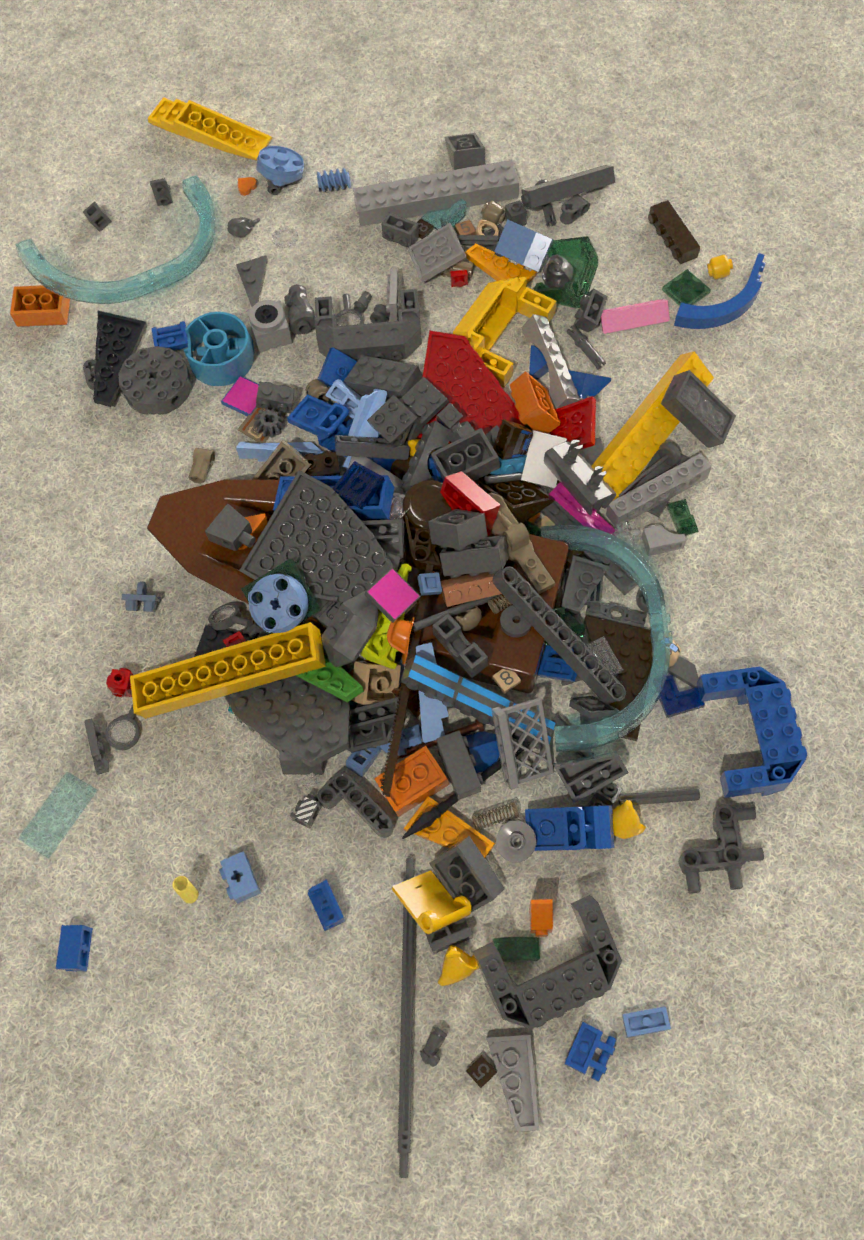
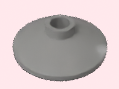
M514 820L507 822L498 831L496 837L497 850L507 861L519 863L527 860L533 854L536 847V836L533 829L522 821ZM518 838L521 839V844L519 846L516 845V840Z

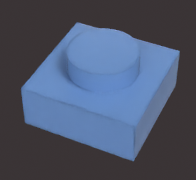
M426 573L418 576L421 595H435L442 592L439 573Z

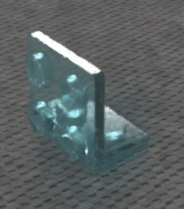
M460 199L451 208L427 211L421 219L433 225L435 230H439L449 223L454 228L455 224H458L466 216V201Z

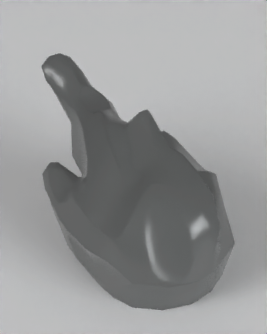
M245 217L231 219L228 222L227 231L235 237L244 238L252 230L250 227H254L260 221V218L256 220H250Z

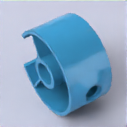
M210 312L197 317L186 327L188 348L184 349V353L193 375L199 381L211 386H226L235 383L239 376L244 377L250 371L254 360L253 339L245 324L238 317L226 312ZM227 335H232L237 338H227ZM200 343H204L205 347H198ZM196 348L197 357L203 356L200 362L193 358V351Z

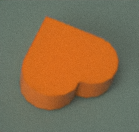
M238 178V189L241 195H249L251 190L257 188L255 178Z

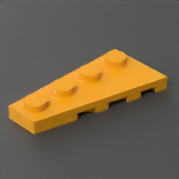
M476 243L465 252L466 259L474 263L496 281L526 277L528 284L537 275L536 271L524 269V265L519 263L516 265L509 262V258L499 257L495 255L494 251Z
M428 796L404 827V831H408L423 813L431 811L439 803ZM449 810L441 815L440 818H437L431 826L414 834L449 849L470 836L484 858L488 856L495 846V843Z

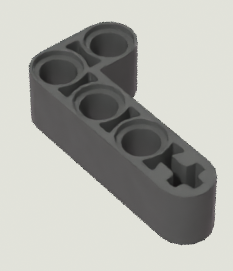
M344 772L337 773L318 791L317 796L322 807L331 809L344 799L378 836L387 838L392 835L394 827L391 818L348 774ZM345 780L348 782L345 787H338L340 781ZM326 794L333 795L330 801H323V797ZM356 794L362 796L357 802L351 800ZM370 808L375 810L372 816L365 815L366 810ZM380 819L383 825L387 824L388 828H381L377 820Z

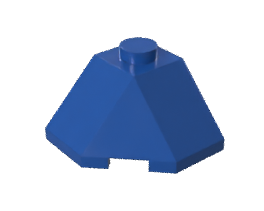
M568 370L577 389L578 396L582 399H586L587 396L595 397L611 382L609 377Z

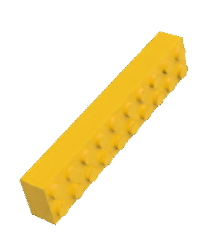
M695 351L681 354L592 464L591 467L593 469L596 466L603 467L602 472L606 471L603 480L617 494L613 500L619 498V494L634 482L659 450L660 445L666 441L680 423L661 404L674 375L690 370L706 387L714 379Z
M310 622L296 626L287 632L273 633L132 675L130 680L134 713L147 719L326 667L320 629Z

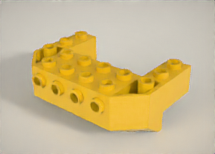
M515 277L490 282L453 330V334L465 336L468 339L469 344L482 358L484 364L496 377L500 386L504 388L513 376V362L490 352L491 348L517 312L529 318L533 314L544 316L550 322L555 315L557 301L528 288L526 277Z

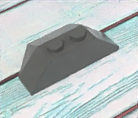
M367 590L342 603L321 636L324 656L337 668L355 662L377 629L378 608L364 595Z
M398 697L351 709L348 751L353 753L389 744L392 737L391 734H393L391 730H394L392 726H394V719H396L394 716L396 715L395 712H397L396 708H398L396 707L397 701H399Z

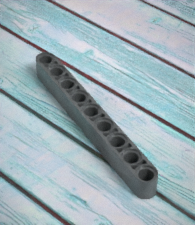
M506 567L494 574L493 584L604 703L610 704L624 699L626 691L623 685L513 567Z

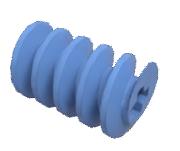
M342 168V173H340L339 169H336L335 174L330 170L329 175H327L326 171H323L322 176L319 171L317 172L318 187L323 192L326 191V187H328L329 191H332L333 186L338 190L339 185L343 190L345 189V184H347L349 189L351 188L349 170L347 172L345 168Z

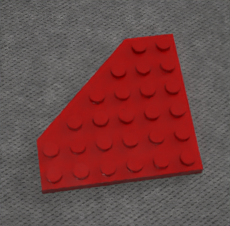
M429 330L422 378L425 377L449 402L426 424L436 421L437 415L451 403L463 416L459 422L460 424L468 421L475 431L481 428L484 434H487L496 425L500 428L503 419L524 426L519 419L520 414L514 405L515 403L500 386L493 373L486 367L479 354L469 344L468 339L461 335ZM421 433L416 438L421 439L423 434Z

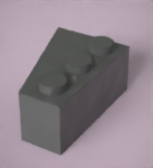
M402 519L362 521L373 533L385 553L399 556L406 562V526Z
M617 752L553 763L574 803L629 773Z

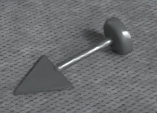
M671 442L662 443L659 447L660 459L640 474L619 496L621 497L635 488L645 476L663 462L670 466L680 463L681 453L679 449Z

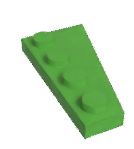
M325 656L326 667L295 675L346 702L364 692L362 685L342 667H335Z

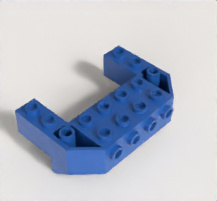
M760 666L700 675L697 687L701 702L736 697L738 705H749L763 759L761 766L724 771L720 777L724 798L761 793V796H768L784 791L807 758L806 747L802 746L801 742L802 732L796 724V710L794 707L792 708L790 702L791 692L790 689H787L785 682Z

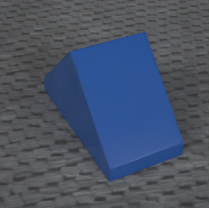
M531 345L529 374L538 380L548 373L549 370L542 352L536 346Z

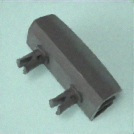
M572 440L571 442H564L550 448L544 454V464L589 515L592 514L593 508L597 511L601 507L606 509L617 494L603 480L606 471L602 472L603 467L596 466L593 469L586 459L580 455L583 445L578 446L579 441Z

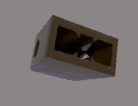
M503 419L493 449L497 456L503 460L524 457L533 437V432L521 424Z

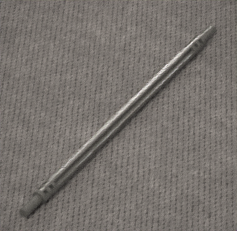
M406 858V879L404 881L414 877V858ZM404 905L397 1153H400L399 1178H408L409 1153H411L415 920Z

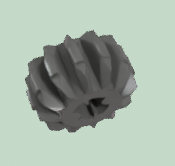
M267 406L265 411L260 409L258 411L259 415L254 417V427L257 428V432H263L264 437L269 434L271 438L273 433L279 435L280 430L284 428V418L281 417V412L275 413V408L269 410Z

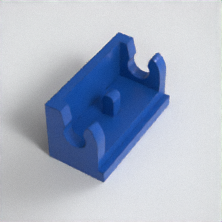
M327 879L308 889V896L324 931L346 921Z
M61 925L55 969L87 972L93 928L85 925Z

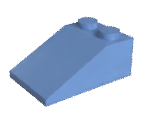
M507 219L494 252L540 272L554 239Z

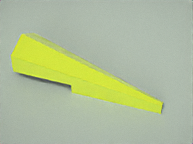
M402 564L397 573L407 582L408 572L411 571L412 567L408 564ZM378 609L377 629L360 655L371 662L395 669L397 663L394 662L398 650L391 647L387 640V631L391 621ZM405 612L398 618L399 620H404Z

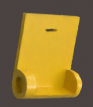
M431 870L392 887V891L426 934H431L471 914L470 901L462 895L453 899Z

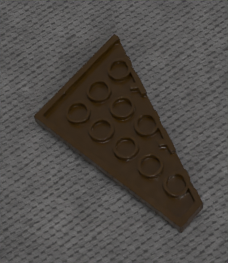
M585 615L584 623L586 624L593 654L623 685L626 691L623 700L609 704L619 710L618 716H611L616 735L620 738L637 741L654 662L652 652L658 642L659 632Z

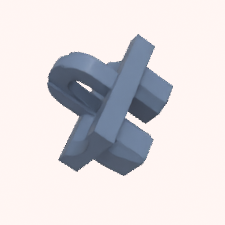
M143 581L138 582L136 594H122V600H125L126 611H138V601L144 602V612H155L157 602L161 601V597L147 595V584Z

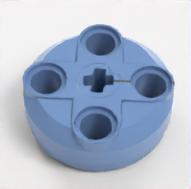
M268 146L259 152L256 170L274 185L284 186L285 184L302 179L304 161L294 150L282 146Z
M273 574L260 579L248 594L250 614L254 621L266 632L283 633L293 629L303 621L308 610V596L304 587L299 581L285 574ZM282 579H285L288 583L286 590L281 587ZM257 592H260L263 595L262 602H259L257 600ZM294 605L300 607L301 613L299 615L294 613ZM270 617H272V618L275 619V621H276V626H275V627L270 626V624H269V619H270Z

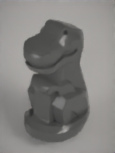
M298 284L291 286L288 294L284 297L285 304L289 308V328L294 334H306L315 327V313L307 300L306 288Z

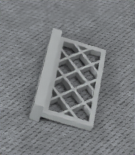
M537 698L503 709L500 707L491 709L504 782L513 790L519 788L518 784L553 774L542 700ZM537 705L538 711L533 718L526 714L530 707ZM509 713H520L515 723L509 721ZM524 716L531 720L525 730L518 726ZM535 723L539 724L541 728L536 736L529 733ZM516 728L523 732L517 742L512 739ZM527 735L534 738L529 748L522 745ZM538 741L543 743L544 746L540 754L533 751ZM519 747L526 750L521 760L515 757ZM530 754L537 756L532 766L525 763ZM544 760L547 764V769L537 770L536 767L540 761ZM522 766L529 768L526 775L519 777L518 772Z

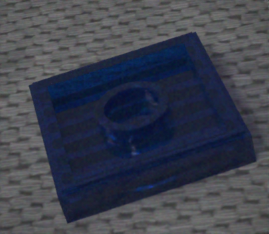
M354 461L332 489L340 498L362 510L384 483L385 479L378 473Z

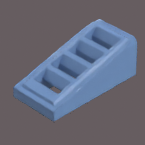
M380 746L367 749L372 752L371 754L364 750L353 752L346 760V768L363 777L382 751ZM359 755H362L363 757H365L366 760H363L362 758H360Z

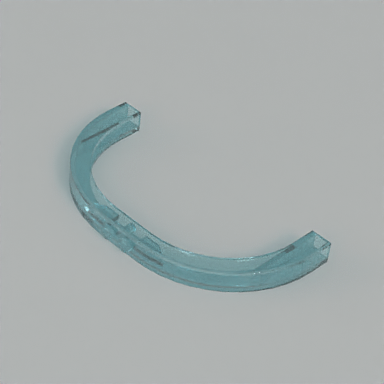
M197 175L182 180L183 193L193 205L200 221L195 239L182 254L173 260L122 280L97 282L65 274L56 269L43 257L31 238L16 243L15 246L19 258L29 273L44 287L60 296L93 304H112L130 301L182 280L204 262L215 238L216 228L213 201Z
M542 526L541 537L565 542L568 544V550L595 553L621 566L635 580L647 604L653 662L650 675L642 691L626 708L607 719L591 724L554 727L556 752L579 751L604 746L635 729L653 710L661 696L669 669L670 643H673L672 631H668V625L671 624L670 613H666L664 595L654 571L640 553L629 544L607 532L586 526Z

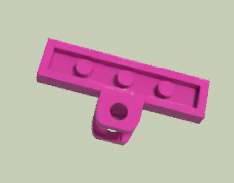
M561 482L550 492L549 495L601 543L605 544L616 532L594 508L592 509V514L589 515Z

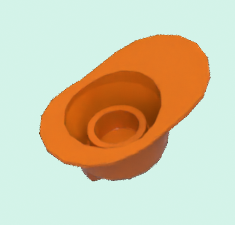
M414 617L411 621L397 619L394 623L391 622L387 631L388 643L391 647L402 653L403 665L407 658Z

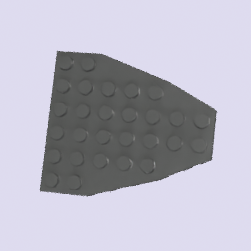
M299 470L239 571L256 581L273 574H285L299 581L310 598L331 602H345L370 589L391 568L395 570V567L373 533L330 486ZM282 579L281 587L286 590L288 583L285 579Z
M291 676L224 696L237 721L241 724L245 723L249 730L260 734L264 741L282 753L286 751L292 755V758L301 760L310 767L349 749L350 703L297 676Z

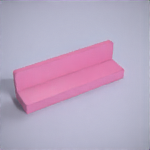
M658 299L603 310L600 318L602 332L606 334L668 322L670 320L668 300Z

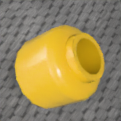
M726 255L711 258L707 264L709 276L715 280L729 276L730 269H733L732 259H728Z

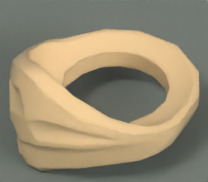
M483 219L478 222L476 228L477 235H484L482 229L485 227H492L495 231L494 235H499V230L493 222Z

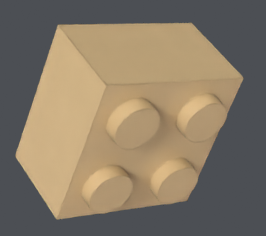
M355 661L353 678L362 685L364 692L351 701L370 705L397 698L392 693V690L399 687L401 665H397L395 669H390L374 662Z

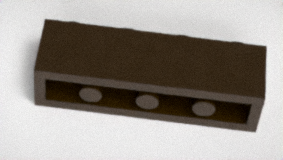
M669 200L650 206L648 220L656 228L657 234L663 238L665 246L671 250L673 258L677 259L680 264L698 258L700 245Z

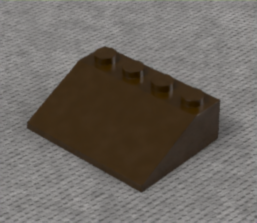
M489 473L473 481L487 494L494 493L502 496L518 523H525L555 500L535 484L523 480L486 484L484 478L486 476H493Z

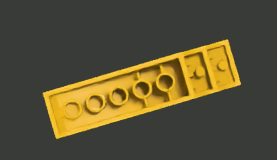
M163 97L148 117V123L166 131L227 153L256 161L259 152L267 147L272 140L270 135L191 100L185 103L175 99L173 102Z

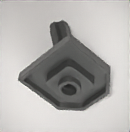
M571 696L569 707L580 713V725H585L586 742L588 744H596V724H601L602 717L618 716L619 710L594 696Z

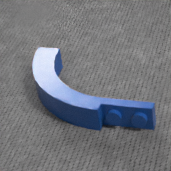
M758 253L747 284L735 297L723 303L708 306L690 305L681 302L674 326L688 329L714 328L725 325L742 316L753 305L762 285L759 272L764 270L766 262H763L765 255Z

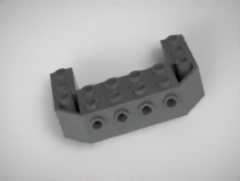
M417 289L400 290L401 309H398L399 321L337 326L332 296L316 297V317H314L319 352L327 357L329 349L333 347L355 361H358L361 355L396 361L406 359L422 344Z
M591 895L571 903L583 936L577 938L583 954L518 986L507 972L499 951L492 942L472 951L485 981L487 991L503 1020L530 1029L538 1028L547 1021L561 1017L567 1011L579 1008L585 1002L593 998H599L605 992L611 990L622 959L600 905Z

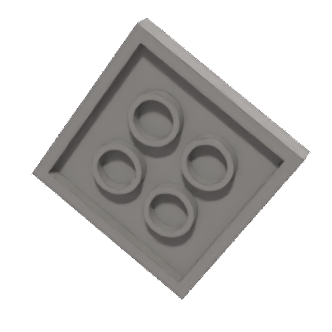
M451 223L407 248L422 283L467 257Z

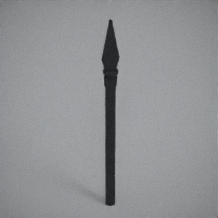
M523 741L522 745L528 748V742ZM519 747V749L515 753V757L521 754L524 751V749ZM500 759L481 773L483 782L502 768ZM456 794L433 807L431 811L423 813L403 835L402 839L431 826L448 808L459 801Z

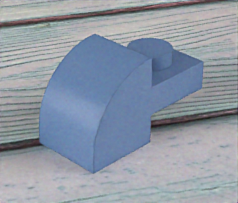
M419 724L403 729L398 756L407 755L408 747L422 743V729ZM391 744L381 745L380 747L387 753Z

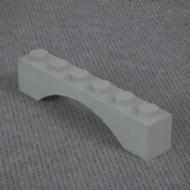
M533 314L522 326V331L526 341L537 346L546 359L550 377L549 395L554 408L557 409L580 401L577 389L574 386L547 317Z

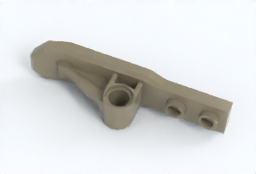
M489 493L488 495L501 505L491 532L494 536H506L509 559L519 566L538 594L554 587V580L534 552L533 544L529 539V533L525 525L517 522L502 496Z

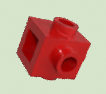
M127 668L112 669L111 675L107 677L106 685L114 696L132 697L130 676L133 673Z

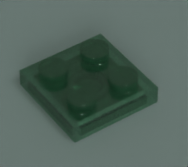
M688 269L662 287V291L679 306L681 302L694 305L710 294L711 291L708 286Z

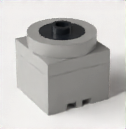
M263 300L256 303L251 309H247L259 353L268 351L272 347L275 349L280 345L292 344L289 327L280 301Z

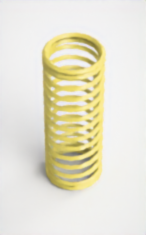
M178 876L174 879L172 883L174 891L184 902L194 903L199 894L188 878Z

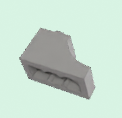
M650 525L644 528L641 536L648 556L683 549L686 543L685 534L670 533L664 530L662 525Z

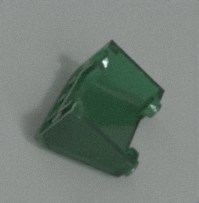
M588 236L553 240L548 257L550 258L558 254L566 259L573 267V277L563 287L548 288L542 282H538L533 290L556 300L558 305L579 309L581 306L580 299L590 291L598 267V255Z

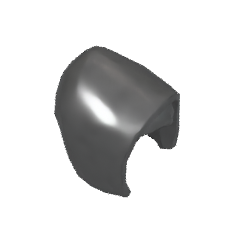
M560 255L551 256L544 265L542 273L545 285L552 290H563L569 285L573 277V267Z

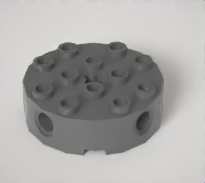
M159 346L142 348L124 361L118 374L119 387L129 406L140 414H168L179 408L188 399L190 394L191 375L187 364L180 354L170 348Z

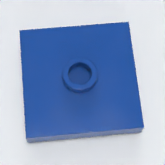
M332 347L329 349L317 380L329 387L338 379L344 382L357 361Z

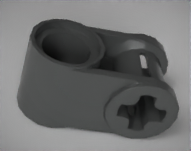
M578 194L572 196V198L562 204L560 221L563 224L573 223L589 210L590 203Z

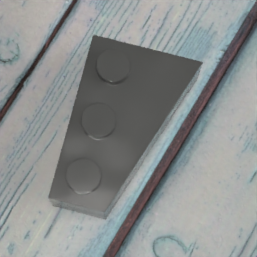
M456 731L437 738V751L439 756L442 757L443 766L447 770L457 799L460 800L480 793L481 785L484 783L481 774L476 773L473 767L476 766L473 755L468 754L466 748L469 745L466 737L461 736L460 731Z

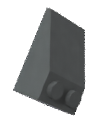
M476 133L444 137L453 170L486 164L485 147Z

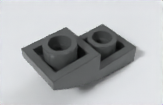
M611 782L597 790L586 807L612 806L623 789Z

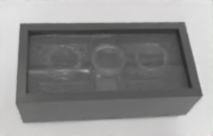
M690 370L674 375L661 402L707 448L724 444L736 417Z

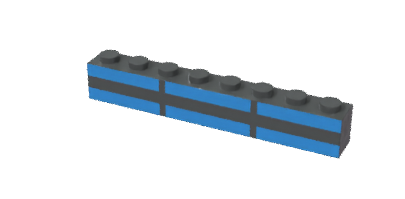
M417 655L408 660L400 681L406 684L409 689L419 690L428 698H436L442 701L443 705L454 707L460 710L462 714L471 715L477 718L479 722L494 726L491 709L496 707L503 709L517 705ZM528 710L526 714L533 718L536 713ZM509 713V721L515 723L520 713ZM524 716L518 726L525 730L531 720ZM545 718L550 744L555 722ZM535 723L529 733L536 736L541 729L540 725ZM516 728L512 737L519 740L523 732ZM527 735L524 741L530 745L534 738ZM538 741L534 748L540 749L544 747L543 743Z

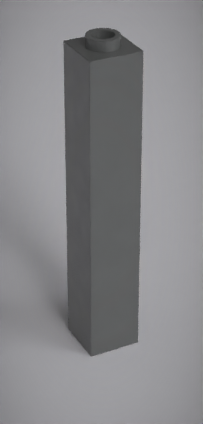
M602 165L522 189L521 201L523 206L534 208L615 183L614 166Z

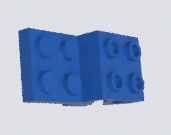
M308 394L287 417L288 423L316 435L319 445L333 452H336L335 436H348L353 419L344 422V419L349 415L347 407L336 402L334 405H331Z
M612 806L525 809L526 823L533 829L536 836L534 851L615 848Z

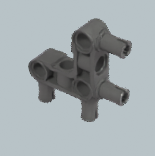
M722 804L716 809L713 814V830L717 835V848L703 849L702 847L687 849L679 858L678 864L683 875L686 876L688 893L701 892L698 873L706 871L725 870L728 873L730 889L737 890L743 888L740 873L742 865L750 861L764 860L763 848L744 849L742 847L738 828V821L756 819L755 807L736 808ZM719 812L726 813L728 819H721V817L719 816ZM726 853L734 854L736 861H730ZM684 857H691L694 860V864H687Z

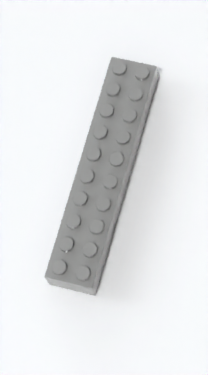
M507 160L353 188L359 224L360 226L382 223L389 212L403 218H410L481 205L490 201L498 202L519 198V180L513 161Z

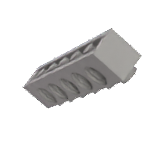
M700 453L613 500L607 507L606 516L615 528H618L707 479L712 466Z

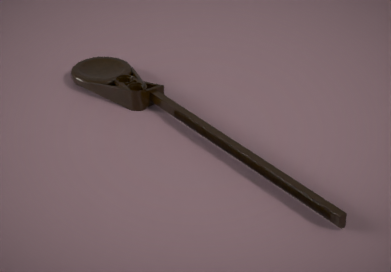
M424 480L414 484L406 492L403 499V512L407 510L404 513V521L411 563L417 569H425V574L433 573V571L441 572V563L436 553L439 545L432 544L428 521L452 511L440 493L443 483L436 480ZM408 522L415 528H418L414 540L411 538ZM426 538L428 541L422 542L420 539ZM422 555L425 558L417 559L416 556ZM421 595L420 599L417 600L413 623L424 619L428 595ZM413 628L411 629L412 634H410L409 638L411 641H409L408 655L404 668L408 660L416 655V646L419 645L422 629L414 631ZM401 683L400 694H398L399 701H397L398 704L396 705L398 708H396L397 712H395L396 715L394 716L396 719H394L395 723L392 726L394 730H391L393 734H391V741H389L391 744L389 745V752H387L389 756H386L388 759L386 760V767H384L386 771H383L385 775H383L384 779H382L383 782L381 783L383 785L381 786L383 789L382 794L386 795V797H390L410 694V689L404 683Z

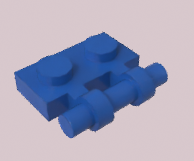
M582 1022L564 1064L584 1075L588 1066L594 1069L591 1078L599 1082L602 1074L605 1075L606 1064L610 1055L613 1056L614 1045L617 1039L608 1036L606 1043L600 1041L603 1034L602 1031ZM596 1048L602 1050L598 1062L592 1060Z

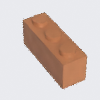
M482 572L476 576L468 574L440 581L442 596L446 606L449 607L502 594L493 584L494 574Z

